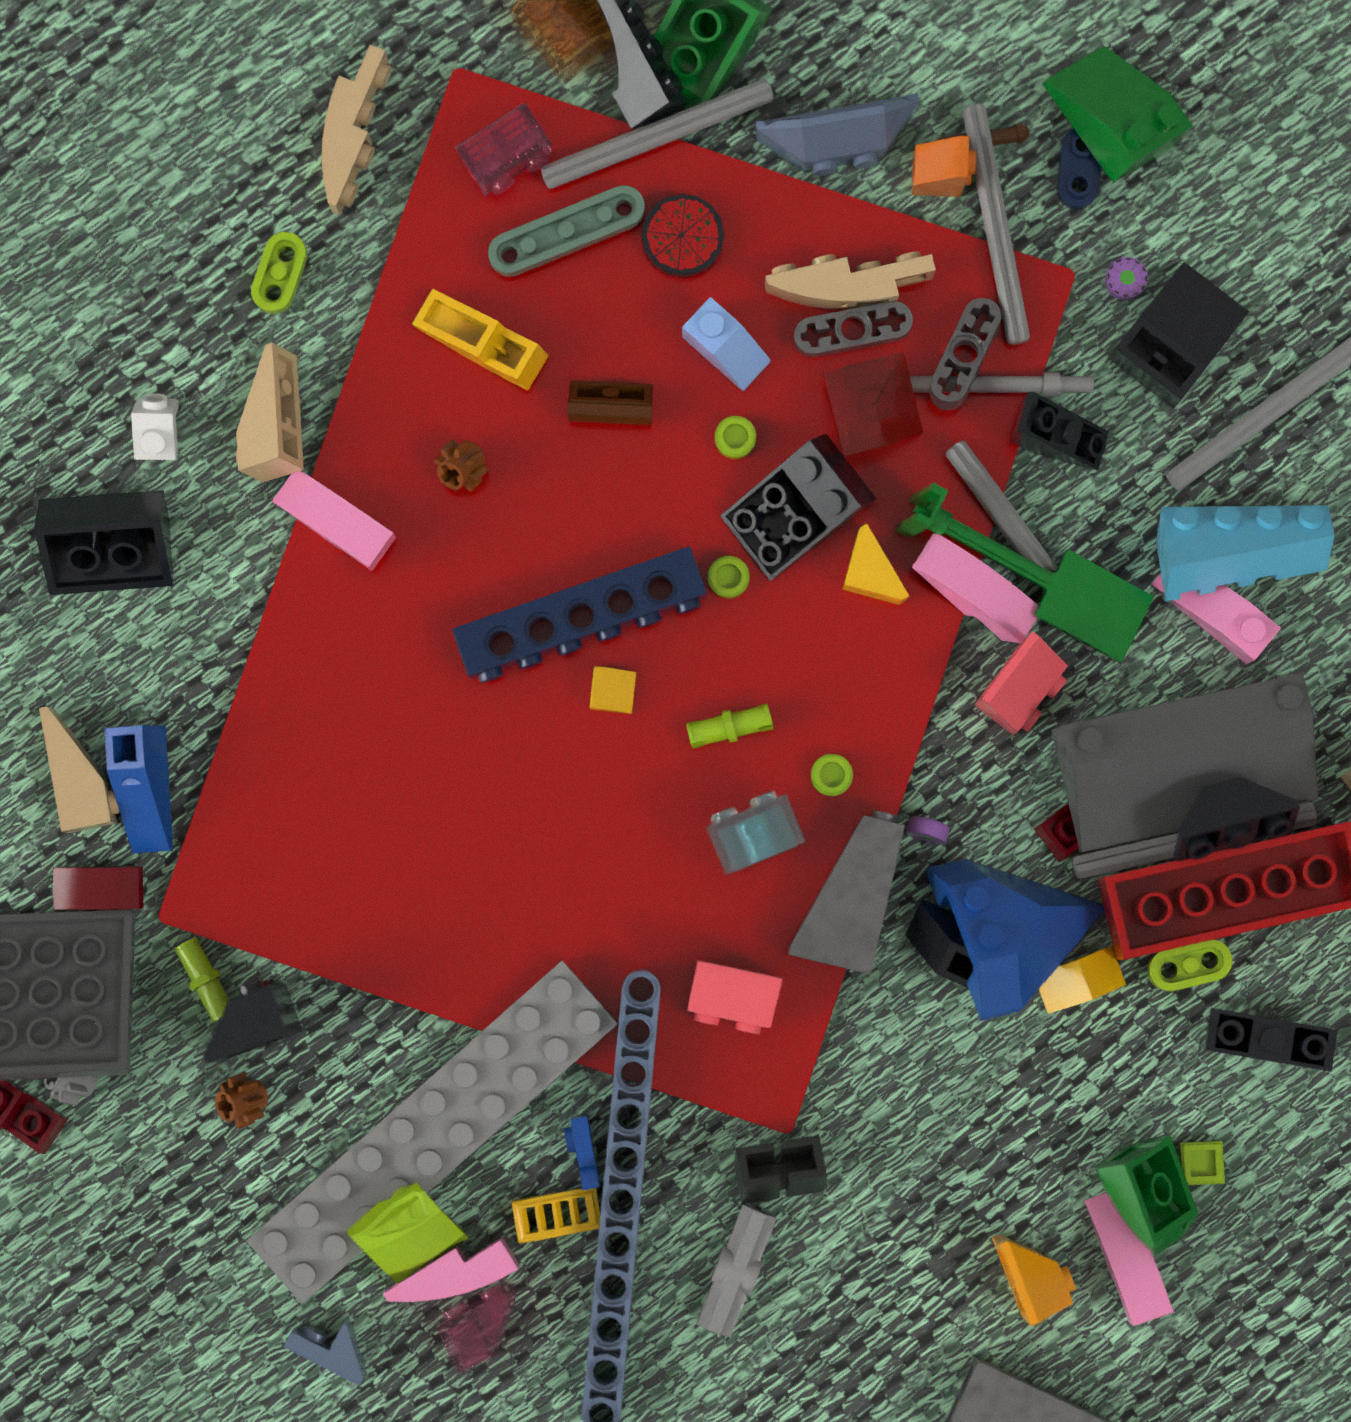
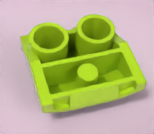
M417 1182L413 1185L400 1187L391 1198L378 1202L346 1231L356 1244L396 1283L404 1281L439 1259L460 1241L469 1239L465 1231L454 1221H451L447 1214L438 1207Z

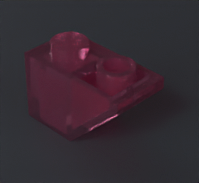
M500 1283L479 1294L482 1299L481 1302L469 1308L462 1302L441 1313L444 1321L438 1323L436 1329L458 1374L497 1355L518 1295L515 1285L505 1289L503 1284Z

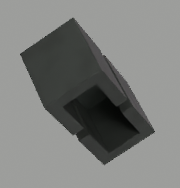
M819 1135L782 1141L780 1163L773 1164L775 1152L773 1142L735 1149L734 1167L741 1204L779 1199L780 1190L786 1189L787 1197L825 1191L827 1172Z

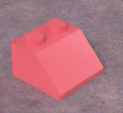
M1032 631L1017 647L974 706L1013 735L1018 733L1021 728L1028 732L1042 714L1037 709V706L1047 695L1053 699L1067 681L1062 676V673L1068 665L1040 636Z
M697 961L687 1011L695 1012L694 1021L719 1026L720 1018L737 1021L736 1030L760 1035L761 1027L771 1028L782 978Z

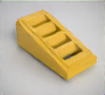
M579 1188L514 1199L512 1201L518 1244L595 1230L600 1227L601 1213L596 1188L588 1190ZM585 1197L589 1220L587 1222H580L577 1198ZM568 1200L572 1224L564 1225L561 1201ZM551 1203L555 1227L547 1228L543 1205ZM526 1208H535L538 1230L530 1231Z

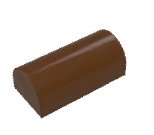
M572 380L570 381L568 398V422L651 425L653 385Z

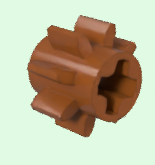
M453 439L440 449L441 455L434 460V463L438 465L437 475L440 481L446 487L454 489V491H458L464 485L471 492L482 482L481 477L489 471V468L485 466L486 458L482 449L467 439L459 446Z
M244 1072L229 1077L228 1081L219 1084L221 1091L215 1097V1107L219 1116L224 1121L231 1122L235 1120L237 1129L254 1124L258 1119L264 1118L265 1115L262 1110L268 1104V1095L260 1081L255 1079L248 1081L247 1075Z

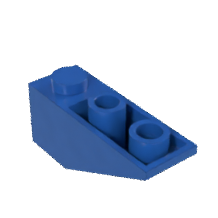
M137 725L104 728L107 772L132 853L173 851L166 726Z

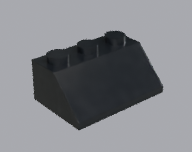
M164 490L39 499L34 532L49 595L173 586L170 520Z
M267 979L263 981L258 980L237 988L240 996L228 1001L203 1054L205 1064L223 1061L302 1032L303 1030L287 985H275L273 979Z

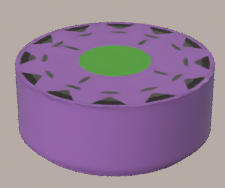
M1123 257L1114 261L1105 275V285L1108 292L1116 299L1124 301L1138 297L1148 282L1145 266L1139 260L1131 257Z
M918 816L909 819L906 834L912 838L938 845H945L947 843L950 832L946 824Z

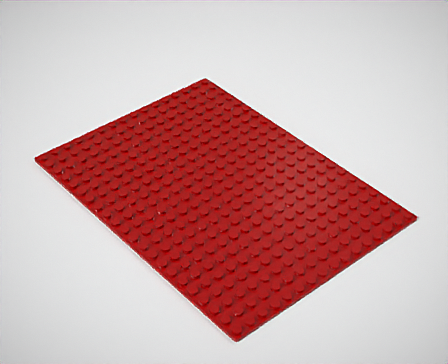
M456 68L449 79L311 478L393 532L396 539L373 571H371L296 519L159 911V920L175 928L480 1031L487 1028L556 965L564 960L618 1021V1024L575 1063L613 1076L621 993L624 980L636 969L644 968L651 970L658 976L661 983L652 1089L787 1134L793 1131L846 972V968L787 955L788 947L861 817H871L873 810L898 815L964 615L912 568L934 532L926 529L907 538L894 530L899 522L915 514L912 512L915 505L909 502L912 494L935 483L948 490L941 508L952 513V518L989 538L994 521L948 460L946 452L959 441H965L1004 493L1019 446L1012 443L1011 439L1021 403L1027 394L968 393L966 400L960 407L953 410H944L937 407L931 401L929 393L844 392V376H933L966 306L974 299L987 298L994 301L1000 308L988 242L678 139L551 189L546 186L541 174V168L544 165L635 129H631L627 122L463 68ZM617 186H631L638 190L643 197L645 206L643 219L632 229L513 277L500 275L490 264L488 256L490 243L496 236ZM679 194L697 196L711 204L720 216L724 230L722 252L714 265L705 272L703 271L688 278L668 276L655 268L645 253L642 241L644 220L653 206L666 197ZM621 204L617 207L616 211L619 215L626 216L631 213L632 208L628 204ZM508 250L503 254L502 259L507 263H511L517 259L518 255L515 251ZM1013 250L1030 337L1025 343L1009 345L1006 340L1001 314L999 330L977 376H1042L1075 279L1073 270ZM910 252H920L921 256L932 254L936 269L933 279L897 287L899 293L897 301L905 304L913 316V323L909 334L897 342L815 358L805 357L794 346V332L798 323L808 317L844 310L824 309L797 304L768 294L765 289V277L772 274L771 270L785 264H795L796 269L810 266L813 259L824 255L834 254L836 259L847 257L850 272L852 273L857 272L856 267L858 265L871 261H880L881 266L896 263L898 256ZM432 289L499 321L505 328L539 344L549 356L528 391L462 356L412 325ZM709 297L714 299L733 316L771 359L767 367L744 392L682 338V327ZM889 312L887 320L875 323L874 314L868 315L872 323V337L878 336L876 332L877 327L890 325L892 332L899 331L900 323L905 322L904 318H897L895 312ZM981 313L979 317H976L972 334L979 336L983 323L988 321V314ZM848 319L841 325V332L849 340H858L865 334V327L857 319ZM827 323L829 325V332L821 334L815 333L814 327L807 328L806 336L801 337V340L809 341L811 347H817L820 338L831 336L830 344H838L834 336L835 323ZM961 345L953 352L956 359L960 362L969 363L977 358L975 349L968 345ZM952 371V376H958V375H959V374H957V373H955V372ZM570 381L653 385L651 425L568 422ZM730 416L746 418L753 424L756 430L754 449L749 455L741 459L725 457L718 451L715 444L717 426L722 420ZM827 434L877 499L845 526L770 581L720 515L805 443L813 438ZM452 439L458 446L467 439L469 442L478 445L485 454V466L489 468V471L481 477L482 482L471 492L464 485L458 491H454V489L446 487L437 475L438 465L434 463V460L441 455L440 449ZM865 524H868L909 594L908 599L900 605L842 590L859 528ZM945 534L941 535L982 561L983 555ZM691 547L707 592V597L699 600L701 603L700 608L680 615L677 614L676 609L660 614L662 621L644 628H638L637 623L630 624L621 628L622 635L607 641L599 642L597 636L581 642L582 649L570 654L559 656L556 650L541 655L543 658L542 663L522 670L519 669L518 664L502 669L504 676L486 683H480L479 678L471 680L468 677L452 628L682 548ZM724 556H734L741 559L749 570L750 578L746 590L740 596L733 599H724L717 596L708 584V572L714 561ZM659 579L650 584L648 593L656 600H664L671 595L673 589L669 582ZM625 593L615 594L609 601V608L617 614L627 613L633 605V600ZM577 607L571 612L569 621L575 627L584 628L592 622L593 613L586 607ZM537 621L531 627L530 636L539 642L546 641L552 636L554 627L548 621ZM507 634L497 635L491 642V651L500 656L510 653L514 646L513 638ZM594 666L636 672L632 714L590 709ZM768 703L774 727L773 730L737 737L738 741L730 743L728 739L692 749L686 723L722 715V711L728 709L731 712ZM827 754H837L844 757L850 763L853 770L851 785L844 793L838 796H825L819 793L811 782V770L814 763L820 757ZM697 961L782 978L771 1028L761 1027L759 1035L736 1030L737 1021L720 1018L719 1026L694 1021L695 1012L687 1011ZM637 977L630 983V992L636 999L646 1000L652 996L654 987L648 978ZM635 1019L626 1025V1034L632 1041L642 1042L650 1035V1029L643 1020ZM629 1062L623 1066L622 1076L625 1080L638 1084L645 1079L646 1071L640 1063Z

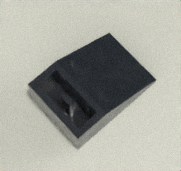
M1183 262L1108 359L1174 408L1207 368L1249 311L1187 263Z
M823 434L805 443L722 513L720 517L767 578L772 581L845 526L877 498L829 436Z

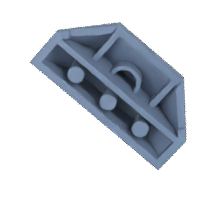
M915 93L862 104L756 121V140L801 171H813L815 176L835 173L838 171V166L853 163L856 169L872 167L879 163L878 159L886 156L917 112L920 102L919 95Z

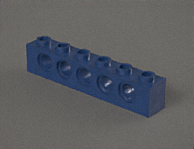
M688 546L452 628L468 677L471 680L479 678L480 683H486L504 676L502 671L504 668L518 664L519 669L522 670L542 663L543 658L541 655L556 650L559 656L570 654L582 649L581 642L597 636L599 642L607 641L622 635L621 628L630 624L637 623L638 628H644L662 621L660 616L662 613L676 609L677 614L680 615L701 607L699 600L705 599L707 592L691 547ZM662 579L669 582L673 589L671 595L664 600L652 598L648 593V588L653 581ZM618 593L629 595L633 600L632 608L624 614L614 613L609 608V601L612 596ZM586 607L592 611L593 620L587 627L578 628L570 623L569 617L575 608ZM541 620L550 622L554 627L552 636L543 642L536 641L530 636L532 625ZM507 634L514 640L513 649L510 653L503 656L494 654L491 651L492 640L497 635Z

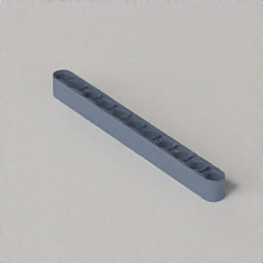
M644 968L636 969L626 977L621 993L582 1408L583 1422H619L622 1410L661 995V983L658 976L651 970ZM637 977L648 978L654 987L652 996L646 1000H639L632 996L630 983L633 979ZM639 1019L647 1023L650 1035L646 1040L635 1042L628 1038L626 1025L630 1021ZM629 1062L640 1063L646 1071L645 1079L638 1084L628 1083L622 1076L623 1066ZM632 1104L638 1107L642 1114L641 1121L634 1126L624 1125L618 1118V1110L622 1106ZM621 1147L632 1148L638 1156V1162L631 1168L620 1167L614 1160V1153L617 1149ZM620 1189L627 1190L631 1193L634 1204L627 1210L616 1209L610 1202V1195L614 1191ZM613 1232H621L628 1237L630 1246L623 1252H614L606 1244L608 1235ZM615 1274L624 1280L626 1288L623 1292L613 1295L604 1290L602 1281L608 1275ZM612 1317L618 1320L622 1327L621 1332L614 1337L603 1335L598 1328V1323L602 1319ZM601 1360L613 1362L617 1367L618 1373L611 1379L600 1378L594 1370L597 1362ZM597 1403L608 1404L612 1408L614 1415L607 1421H598L590 1413L591 1407Z

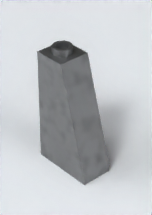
M873 810L871 817H861L791 941L787 955L871 974L905 825L896 823L897 815Z
M976 1356L973 1358L945 1422H1113Z

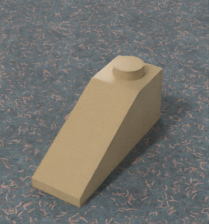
M274 343L265 345L236 431L238 471L263 483L304 470L297 356Z
M50 707L39 708L61 832L73 833L118 824L116 814H119L120 811L110 781L57 711Z

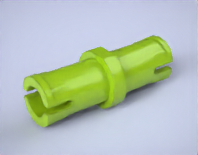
M768 703L731 712L728 709L722 711V715L686 723L692 749L728 739L730 743L738 741L737 737L774 729Z
M195 937L174 949L191 980L188 983L191 991L196 990L212 1022L215 1023L220 1020L229 998L218 979L221 977L218 968H212L198 939Z

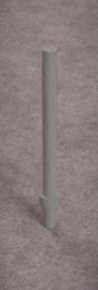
M1043 372L1042 376H976L969 393L1035 392L1042 393L1043 397H1060V393H1093L1094 378L1093 376H1061L1060 372ZM844 376V392L929 393L933 376ZM951 376L948 384L942 386V393L955 391L958 376Z

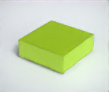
M1223 1141L1179 1142L1180 1164L1188 1185L1225 1184Z

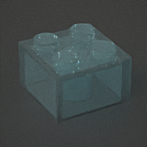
M773 790L751 799L750 805L752 808L737 814L735 807H731L711 816L713 824L706 827V832L725 876L798 847L806 842L786 794L777 797Z

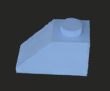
M711 297L682 327V338L743 392L771 362V359L746 329Z

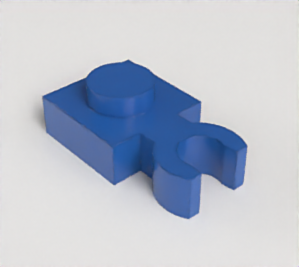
M588 1114L571 1117V1127L564 1128L568 1153L576 1152L583 1190L600 1187V1180Z

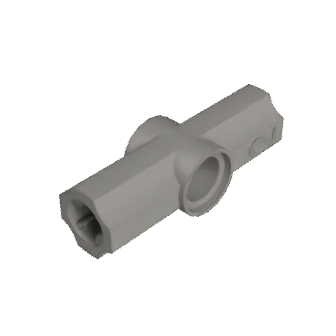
M746 1204L742 1205L727 1246L723 1245L718 1256L719 1261L713 1269L710 1281L713 1282L698 1315L697 1325L719 1335L731 1337L746 1296L751 1295L763 1264L761 1257L775 1226L776 1216Z

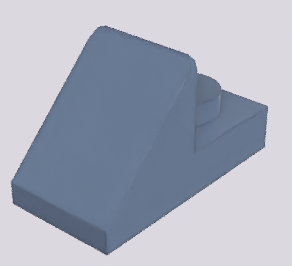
M349 1316L345 1319L332 1345L325 1342L328 1337L325 1333L312 1326L305 1325L303 1330L295 1327L291 1331L284 1345L285 1348L360 1386L367 1371Z

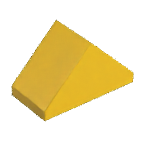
M865 524L859 528L842 590L900 605L908 599L909 594L868 524Z
M1111 945L1060 964L1038 990L1047 1014L1094 1000L1125 986L1126 982Z

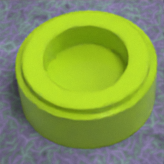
M730 416L719 423L715 432V444L722 455L730 459H741L752 452L756 443V430L749 420L741 416Z
M721 557L714 561L709 569L708 584L714 594L721 598H736L744 593L749 584V570L746 564L737 557Z
M827 754L820 757L814 763L811 770V782L814 788L825 796H838L844 793L853 780V770L850 763L844 757L837 754Z

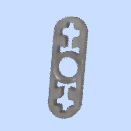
M977 298L966 306L931 379L929 395L931 401L937 407L944 410H953L960 407L966 400L999 330L1001 310L994 301L987 298ZM981 313H986L989 315L988 321L983 323L979 336L972 334L976 317H979ZM961 345H968L975 349L977 358L972 362L964 363L957 360L953 352ZM953 371L959 375L956 380L955 391H952L947 396L942 394V386L948 384Z
M890 301L808 317L800 321L795 328L794 346L803 356L815 358L897 342L909 334L913 323V316L905 304L898 301ZM889 312H895L897 318H904L905 322L900 323L899 331L892 332L891 326L885 325L877 327L876 332L878 336H871L872 323L868 315H875V323L887 320ZM848 319L861 321L865 327V334L858 340L845 338L841 332V325L844 321ZM827 323H835L834 336L838 344H830L831 336L820 338L817 347H811L809 341L801 340V337L806 336L807 328L814 327L815 333L821 334L829 332V325Z

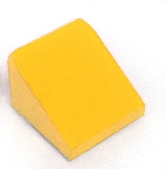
M594 666L590 709L632 714L636 672Z

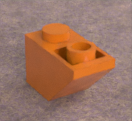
M957 136L915 146L911 195L961 197L964 186L971 185L972 175L975 174L976 150L969 149V136Z

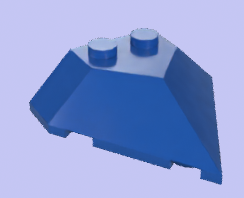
M968 859L927 867L925 870L938 907L951 906L974 970L967 981V985L980 1021L1020 1012L1035 992L1080 942L1085 933L1105 912L1104 906L1101 903Z

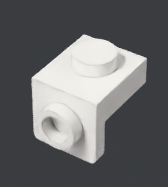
M149 394L137 399L131 412L134 459L176 460L178 455L176 413L179 409L178 399H167V396L163 394Z

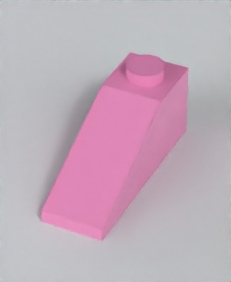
M1160 573L1151 586L1164 596ZM1226 585L1216 586L1215 592L1199 595L1197 590L1180 594V599L1170 601L1245 664L1254 661L1281 629L1280 626L1251 602Z

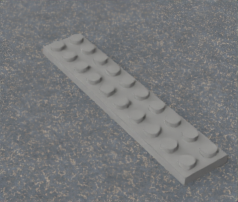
M562 960L247 1240V1243L296 1299L303 1304L363 1251L346 1231L378 1202L391 1198L400 1187L413 1185L415 1182L426 1193L432 1190L618 1024V1021L565 961Z

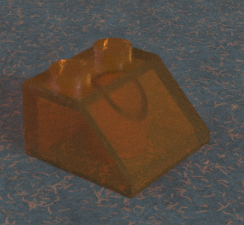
M519 0L510 7L512 22L563 83L614 44L607 19L597 0Z

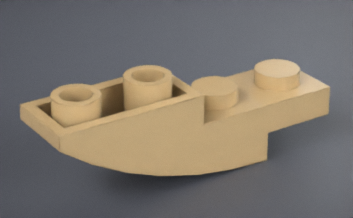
M371 44L354 81L338 76L325 118L322 138L323 182L332 213L339 216L343 207H351L355 200L359 185L354 182L360 168L366 170L373 158L375 147L371 146L372 140L369 132L360 127L361 125L366 127L369 125L376 107L372 99L377 88L382 90L385 88L392 67L388 65L389 60L386 51Z
M910 252L898 256L896 263L881 266L880 261H871L858 265L856 267L857 272L851 273L847 257L836 259V255L830 254L813 259L810 266L796 269L795 264H785L771 270L772 274L765 277V289L768 294L797 304L824 309L849 310L897 301L899 297L897 287L931 280L936 269L932 254L921 256L920 252Z

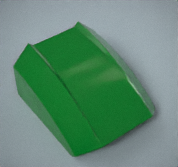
M1170 1135L1148 1138L1128 1145L1101 1163L1094 1165L1101 1184L1114 1208L1128 1228L1154 1256H1157L1181 1239L1196 1220L1199 1213Z

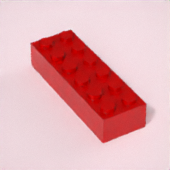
M1351 821L1251 843L1239 849L1229 848L1212 852L1202 859L1190 858L1179 862L1172 861L1097 878L1116 960H1126L1351 909Z

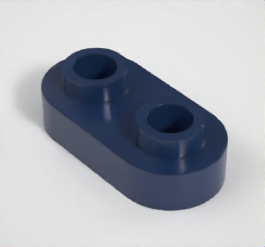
M1073 128L1065 135L1061 144L1056 191L1060 202L1064 206L1074 210H1081L1090 206L1098 194L1101 166L1090 150L1081 152L1076 148V142L1082 139ZM1076 180L1082 181L1085 184L1086 190L1076 192L1073 190L1071 183Z

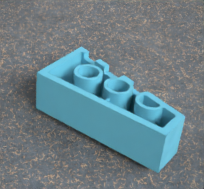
M1329 506L1161 507L1156 545L1165 602L1180 599V594L1197 590L1199 595L1213 593L1216 591V586L1237 582L1239 587L1255 585V581L1258 578L1272 576L1274 579L1280 580L1326 571L1335 536Z

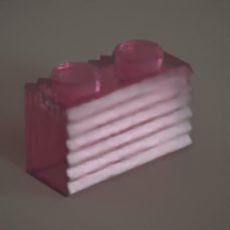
M525 102L455 146L458 158L483 196L488 195L491 191L494 195L506 191L515 183L514 177L525 169L532 173L542 168L550 160L548 155L553 152L551 141Z

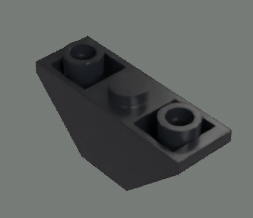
M1028 392L1021 403L1011 442L1034 454L1098 471L1106 448L1109 431L1035 392Z
M1241 777L1201 787L1179 830L1173 856L1176 862L1190 858L1202 859L1212 852L1223 849H1239L1250 842L1268 837L1280 838L1293 831L1300 805L1296 799Z
M922 899L906 931V937L936 974L968 988L967 981L974 968L954 914Z
M1211 1008L1204 1050L1332 1072L1338 1030Z

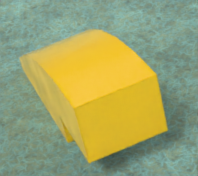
M434 289L430 292L412 323L414 327L445 346L527 391L549 356L539 344L505 328L499 321Z

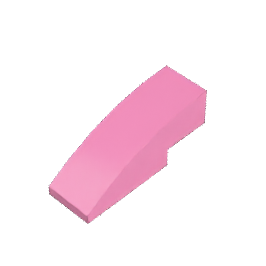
M302 471L292 473L272 500L278 507L371 571H373L396 539L393 532Z
M933 533L912 566L915 571L964 615L976 617L1002 641L1022 643L1037 619L1034 614L1038 605L1025 593L988 565L939 534Z
M1107 1193L1084 1200L1128 1322L1136 1326L1173 1313V1308L1152 1253L1128 1228L1114 1208Z
M503 1236L469 1258H466L459 1245H456L439 1259L404 1281L388 1288L383 1295L390 1302H418L448 1298L492 1284L518 1270L520 1264Z

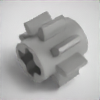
M97 1076L44 1078L45 1087L52 1090L51 1098L72 1105H78L79 1096H90L97 1082Z

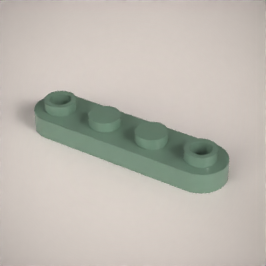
M617 186L496 236L490 243L488 249L490 264L500 275L513 277L632 229L643 219L645 212L643 197L638 190L631 186ZM621 204H628L631 206L632 211L630 214L622 216L617 213L616 209ZM508 250H512L518 256L514 262L507 263L502 259L503 254Z

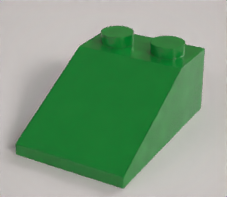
M673 0L654 36L663 47L664 55L662 57L669 70H672L678 76L683 85V91L681 92L687 104L682 108L686 110L717 97L754 44L773 10L772 7L761 0Z
M1106 46L1092 52L1042 83L1113 184L1168 151L1193 127L1168 91Z

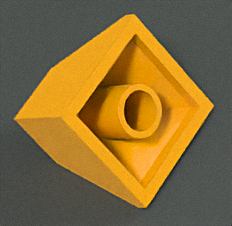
M1001 1234L992 1236L1021 1317L1030 1326L1040 1323L1073 1304L1069 1292L1076 1290L1067 1266L1060 1268L1059 1263L1053 1258Z

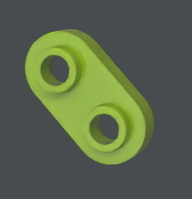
M277 233L267 241L252 283L251 295L258 308L265 313L280 314L286 311L294 300L308 257L303 241L294 233ZM285 249L294 251V257L289 262L280 260V253ZM277 287L281 290V295L277 300L267 299L266 294L270 288Z
M1214 939L1155 953L1148 962L1147 974L1151 983L1160 990H1181L1224 978L1232 967V955L1229 948L1221 941ZM1207 952H1211L1216 958V963L1212 968H1206L1202 964V956ZM1166 962H1171L1175 966V974L1171 978H1165L1161 973V967Z

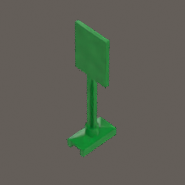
M935 483L912 494L909 502L915 505L912 511L915 514L899 522L894 531L907 538L926 529L939 535L945 534L1036 584L1045 591L1034 614L1036 618L1118 663L1123 661L1154 596L1069 549L1065 551L1055 573L1046 570L952 518V513L941 508L948 490Z

